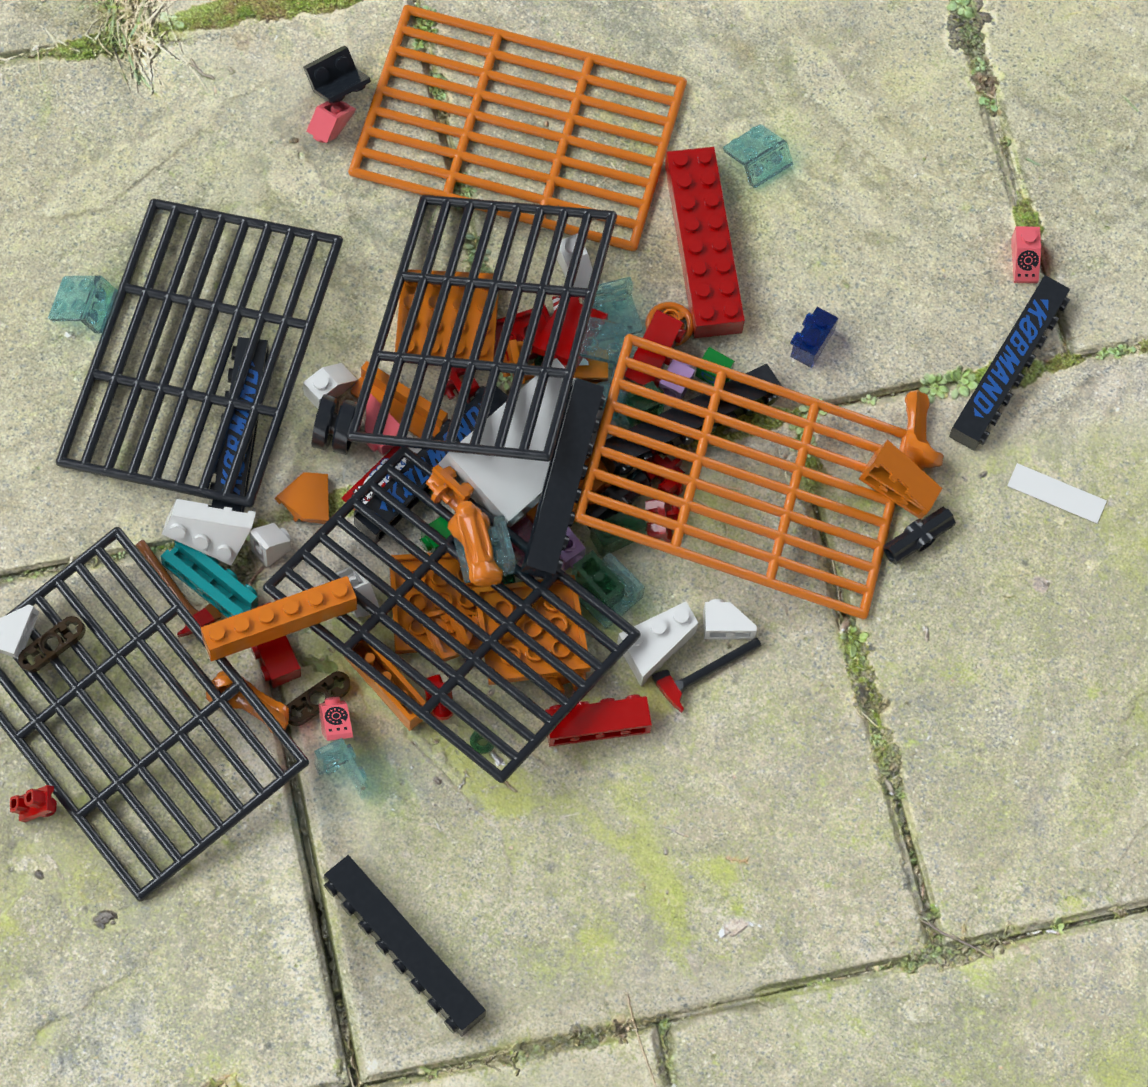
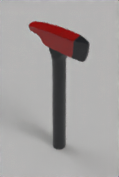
M756 637L683 679L674 681L667 669L653 674L652 679L665 698L682 713L684 707L680 701L682 693L688 687L761 647V643Z

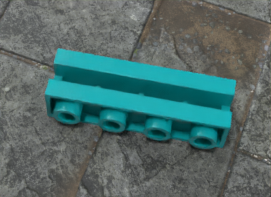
M176 540L174 541L175 547L171 551L167 549L161 555L162 565L209 604L216 607L225 617L229 618L258 606V594L255 589L248 584L244 586L240 583L233 571L230 569L224 570L218 565L219 561Z

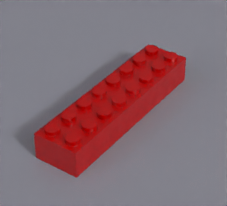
M705 147L667 151L665 171L688 307L692 318L694 339L741 334L745 319L715 148Z

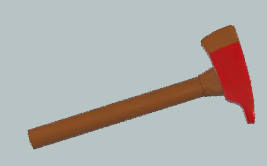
M141 540L136 544L141 554L201 627L212 624L222 617L219 610L212 604H208L200 611L195 609L145 540ZM185 624V627L177 633V636L180 638L193 633Z

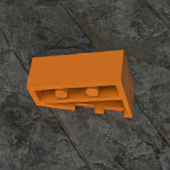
M888 439L872 455L859 477V480L919 519H922L930 511L943 489Z

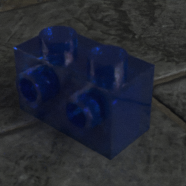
M818 306L813 314L809 312L802 323L805 327L801 333L797 331L790 342L793 345L790 357L812 368L835 332L838 317Z

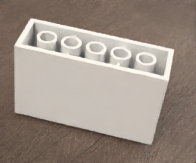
M557 358L553 360L552 367L565 368ZM535 376L520 389L505 447L519 449L538 376ZM548 378L529 450H544L563 378ZM506 402L487 418L480 445L494 446ZM603 409L598 410L597 419H600V422L603 415ZM598 429L595 434L592 433L590 442L595 443ZM473 431L460 443L470 444ZM607 434L606 439L612 437L613 435ZM448 452L438 465L442 468L451 466L456 471L457 477L455 480L460 485L468 482L474 488L471 498L510 528L524 515L522 510L526 514L539 502L549 462Z

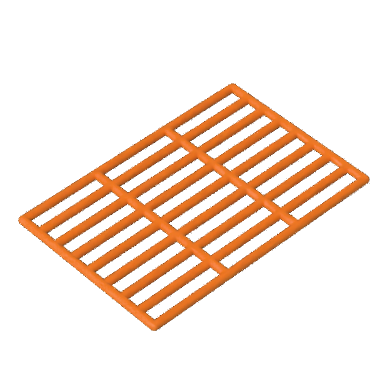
M405 5L348 173L352 177L419 195L468 198L453 194L455 183L459 182L540 205L594 209L552 198L555 186L633 206L639 208L636 220L617 215L615 223L616 225L633 229L630 241L612 236L610 246L634 252L638 249L687 80L665 72L423 8ZM412 15L493 38L488 48L412 28L407 25ZM405 35L486 57L483 68L402 47L401 43ZM506 40L582 60L584 64L582 71L578 72L499 51L501 41ZM398 55L480 78L477 87L474 88L394 66ZM495 60L575 80L578 83L575 92L492 71ZM593 64L676 85L674 95L669 96L590 75ZM391 75L470 96L473 99L470 108L387 87ZM492 80L572 101L569 112L556 110L486 91L488 81ZM587 84L669 105L670 108L666 117L586 96L584 93ZM383 96L466 117L463 129L386 109L380 107ZM482 100L564 121L565 125L562 133L481 112L479 109ZM581 104L662 125L664 128L661 137L579 116L578 112ZM379 116L458 137L460 140L457 149L374 128L373 126L376 117ZM475 121L559 142L556 154L473 132ZM574 125L658 146L655 158L571 136ZM374 137L453 158L450 170L366 147L369 138ZM469 141L548 161L552 163L550 173L547 174L468 153L466 149ZM568 145L650 166L652 168L649 178L567 157L565 154ZM363 157L447 180L442 191L360 169ZM462 162L546 183L543 195L459 173ZM563 165L645 187L643 198L640 199L559 177L561 167ZM475 209V210H479V211H483V212H487V211H488V210H483V209ZM498 211L497 215L510 218L511 212ZM521 213L519 221L532 225L534 215ZM545 215L542 227L555 230L557 221L547 219ZM566 224L564 233L575 235L580 227ZM589 230L587 240L600 243L602 233Z
M627 334L623 341L582 485L581 495L576 506L574 521L860 619H866L869 615L884 554L883 546L887 542L896 503L877 491L805 467V462L809 454L861 473L867 465L866 463L811 445L813 432L873 453L882 446L817 423L819 410L901 438L899 450L904 454L907 430L650 340ZM632 346L717 374L714 387L629 358ZM626 367L711 396L708 409L623 380ZM729 378L809 406L807 419L724 391L725 380ZM620 389L705 418L702 431L617 402ZM720 400L804 428L801 441L718 413ZM617 412L698 440L696 453L612 425L613 413ZM714 422L798 450L796 461L793 463L712 435ZM607 434L691 462L693 464L690 475L604 447ZM708 444L791 472L790 484L786 485L705 457ZM601 456L687 485L684 497L681 498L599 470L598 466ZM702 466L785 494L787 496L784 507L782 508L701 480L699 476ZM803 476L884 504L883 516L880 517L799 489L801 478ZM597 479L679 507L678 519L676 521L591 492L594 480ZM699 489L781 518L778 530L693 502L695 491ZM799 499L878 526L880 528L877 540L794 512L795 501ZM588 501L674 530L672 541L668 543L585 515ZM691 511L773 539L775 542L772 553L688 525L689 513ZM790 521L874 549L872 561L869 562L787 534ZM686 534L768 562L766 576L682 548L680 546L683 535ZM784 543L869 572L866 585L782 557ZM778 566L862 594L860 608L775 579Z

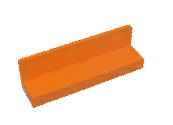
M367 360L361 367V377L350 390V393L359 398L369 365ZM378 368L370 394L381 404L390 375ZM398 382L389 412L399 424L401 423L410 388ZM420 395L409 428V432L418 438L422 436L431 405L430 401ZM440 409L432 435L434 437L440 432L442 424L448 420V413Z

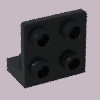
M345 45L303 66L313 92L329 103L340 102L345 98V95L361 91L371 82L369 76L356 68L349 49Z

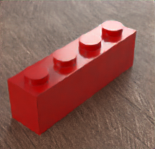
M634 694L621 700L605 698L598 703L579 702L547 736L549 747L650 733L652 723L647 696L640 697V695ZM553 705L545 711L553 716L561 705Z

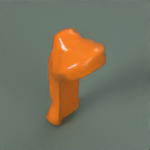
M919 390L910 391L905 397L908 416L904 446L905 455L921 470L940 467L943 464L944 455L941 452L935 451L928 443L926 437L927 412L930 406L928 395Z
M462 501L457 505L456 514L449 520L447 528L452 536L458 539L464 546L469 567V579L472 584L479 587L500 584L503 570L496 564L493 557V548L488 534L490 527L489 517L471 501Z
M220 671L211 680L221 693L233 684L224 671ZM241 676L285 730L289 721L288 706L259 691ZM206 692V699L211 702L213 699ZM241 692L228 701L234 709L245 710L267 726Z

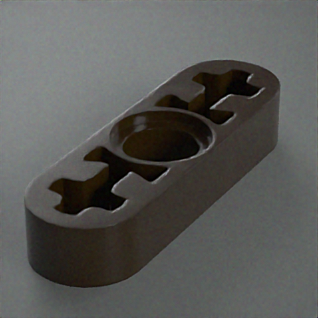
M75 616L66 617L20 652L18 656L19 665L30 673L39 671L83 638L86 631L84 623ZM70 624L78 625L75 634L68 632ZM61 632L67 641L64 642L63 638L57 633ZM50 638H57L59 642L58 647L54 651H48L45 648L46 641ZM38 647H40L41 651L46 654L44 658L41 654H39L40 652L37 650ZM28 655H31V656L35 657V658H34V661H35V664H34V665H31V664L27 663V662H28V659H27V656H28Z
M341 671L333 672L288 703V723L292 726H301L320 713L319 705L313 704L310 701V697L314 693H321L325 696V699L331 698L324 687L327 686L328 690L333 688L334 680L344 682L342 689L337 686L331 690L332 697H340L341 699L350 690L348 675ZM303 701H306L307 706L309 707V709H311V711L309 712L308 708L306 707L301 711L302 717H291L292 709L295 708L297 711L301 710L302 708H304Z

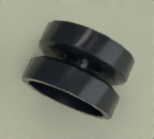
M323 395L312 433L311 445L313 448L326 450L332 440L333 452L344 455L348 454L352 442L347 439V433L357 402L345 400L339 409L337 397Z

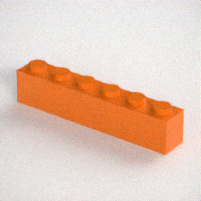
M348 576L203 626L201 627L202 639L210 660L214 661L357 610V598Z

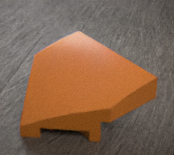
M303 472L274 499L287 508L293 515L295 522L300 519L303 522L325 524L329 520L328 474Z
M442 609L426 613L429 618L465 647H468L473 635ZM466 615L474 623L478 624V617ZM424 627L436 655L444 661L460 656Z

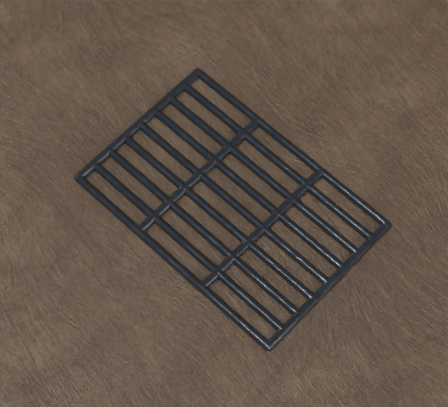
M422 195L418 202L347 433V439L351 442L549 462L554 453L616 223L617 213L610 210ZM427 206H441L421 273L408 272ZM451 207L464 208L445 275L431 274ZM474 209L488 210L469 276H455ZM497 212H511L492 280L480 279L478 277ZM521 213L535 214L516 282L502 281ZM544 216H558L540 284L526 283ZM568 217L582 218L564 286L550 285ZM592 219L606 220L588 288L574 287ZM404 282L418 283L397 352L383 351ZM427 285H441L421 354L407 353ZM451 286L465 287L445 357L431 356ZM475 288L489 289L469 359L455 358ZM499 290L513 291L493 361L479 360ZM523 292L535 293L537 295L517 364L504 363V357ZM546 296H561L542 366L527 365ZM570 298H585L566 368L552 367ZM380 361L394 362L373 433L359 432ZM404 363L418 364L397 436L383 435ZM428 365L441 366L421 438L407 437ZM451 369H466L446 440H431ZM476 370L490 371L470 444L456 442ZM500 372L513 373L514 377L494 446L480 445ZM524 375L538 376L519 449L505 447ZM548 378H563L544 450H529Z
M155 198L151 199L55 461L56 465L247 508L253 507L343 243L342 236ZM157 209L170 211L144 286L130 284ZM180 214L193 216L167 291L153 289ZM203 218L215 220L216 223L190 296L176 294ZM225 224L239 225L213 301L201 299L200 295ZM249 227L260 229L262 232L236 306L225 304L223 300ZM272 232L285 234L260 310L246 308ZM295 237L309 239L283 315L269 313ZM318 241L332 244L307 319L293 318ZM126 294L140 296L113 372L99 370ZM149 299L163 301L136 378L122 375ZM172 304L186 305L159 383L146 380ZM195 309L209 310L183 387L169 385ZM219 312L233 315L206 393L192 390ZM242 317L254 319L256 321L229 397L216 395ZM265 323L278 324L279 327L253 403L239 400ZM289 327L302 329L277 407L263 405ZM95 380L109 382L81 461L67 458ZM118 385L132 387L105 465L92 464L91 461ZM142 389L155 392L128 471L115 469L117 458ZM165 394L179 397L152 475L139 474L138 471ZM188 400L202 402L175 481L162 479L161 477ZM212 404L226 407L199 486L185 484ZM235 410L249 412L223 491L208 489ZM259 414L273 417L246 497L232 494Z
M400 447L263 585V590L276 601L287 597L276 588L285 577L302 591L314 588V586L293 570L302 560L330 582L341 578L310 553L319 543L328 548L386 595L388 599L378 608L353 588L357 604L371 614V616L363 625H360L347 613L335 617L354 632L345 643L320 623L309 628L496 781L504 783L640 638L641 633L562 569L559 574H555L550 580L543 579L540 583L530 574L521 572L519 565L492 545L494 559L533 590L523 600L502 582L491 585V588L516 607L508 617L504 616L438 563L448 552L469 569L465 553L455 546L459 540L453 537L452 534L445 538L379 485L389 475L447 522L454 516L441 503H434L427 492L395 468L406 458L428 477L432 475L433 467L408 447ZM370 492L374 493L438 544L439 547L429 556L364 504L362 500ZM470 497L467 500L471 501L489 517L491 527L524 553L526 552L527 541ZM353 509H356L422 562V564L412 573L347 521L345 517ZM336 526H339L406 581L397 590L393 589L331 539L328 534ZM432 570L500 626L489 635L421 579ZM557 580L561 581L624 631L627 637L618 645L551 592L549 588ZM413 587L416 588L483 643L473 653L404 596ZM540 597L544 598L608 649L611 654L603 662L599 661L532 606ZM396 604L466 660L457 671L387 615ZM525 614L595 671L584 680L519 628L516 623ZM379 622L382 623L449 679L438 688L371 634L370 631ZM509 632L578 687V689L570 698L566 697L498 641ZM361 640H364L432 697L421 706L353 651V649ZM490 650H493L559 703L561 707L551 716L481 659ZM475 667L541 720L544 725L534 734L468 681L465 676ZM458 685L528 743L517 752L450 698L448 694ZM441 703L511 761L502 770L498 769L434 717L431 712Z
M114 527L6 614L8 615L27 605L34 606L37 604L53 626L57 625L62 619L44 598L57 588L111 656L98 665L79 641L72 645L73 651L90 671L79 682L59 657L52 660L50 664L70 687L59 698H57L38 672L30 673L20 666L50 704L39 714L35 712L0 667V684L29 720L26 725L17 731L0 709V726L44 783L54 786L53 794L135 899L143 901L309 765V760L226 657L215 661L233 684L222 693L217 689L166 624L178 615L206 649L202 639L201 626L120 527ZM114 540H118L171 606L160 616H158L104 549ZM96 555L151 622L142 631L138 632L86 568L85 564ZM77 572L131 639L121 648H117L65 583V580L73 573ZM35 627L30 635L33 642L41 637V634ZM157 631L213 699L203 709L197 706L146 642ZM59 632L61 636L65 639V641H67L64 635L61 632ZM46 642V650L53 651V649ZM136 648L142 652L193 716L182 726L178 724L126 659V656ZM13 657V659H14V660L17 662V664L19 665L18 659ZM116 664L119 665L171 730L172 734L161 743L105 674ZM96 680L151 747L152 750L141 759L138 758L85 691ZM239 692L242 693L296 760L287 770L284 771L229 704L228 701ZM75 697L81 701L131 764V767L120 776L65 708V705ZM219 708L276 777L265 788H263L208 719ZM54 714H58L111 781L101 792H98L44 723ZM198 725L203 728L256 794L244 805L187 735ZM37 730L90 797L91 800L80 809L77 808L24 740L33 731ZM177 742L183 745L235 810L226 820L222 821L167 752ZM159 758L214 826L215 829L204 838L200 836L147 769L156 759ZM138 774L193 842L194 846L183 855L126 785ZM117 791L174 861L162 872L106 802ZM97 807L153 877L144 887H139L85 818Z

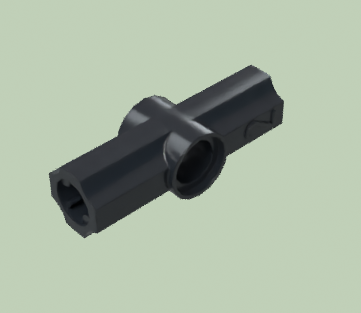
M638 469L626 478L651 487L648 477ZM611 485L601 494L632 505L633 501L641 496V494L615 485ZM595 503L586 509L585 515L606 522L614 516L619 517L624 514ZM587 526L588 529L592 530L593 532H596L598 530Z
M943 506L923 520H915L904 529L902 534L883 546L886 557L896 565L914 552L925 550L938 536L955 526L956 521L953 514Z

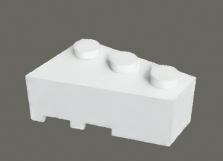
M176 499L167 516L162 535L232 565L252 528L256 512L232 511L230 507L218 509L208 507V504Z
M687 602L681 603L634 626L640 631L641 636L623 656L640 686H643L647 679L656 670L658 671L696 633L698 621ZM624 631L618 635V645L627 637Z

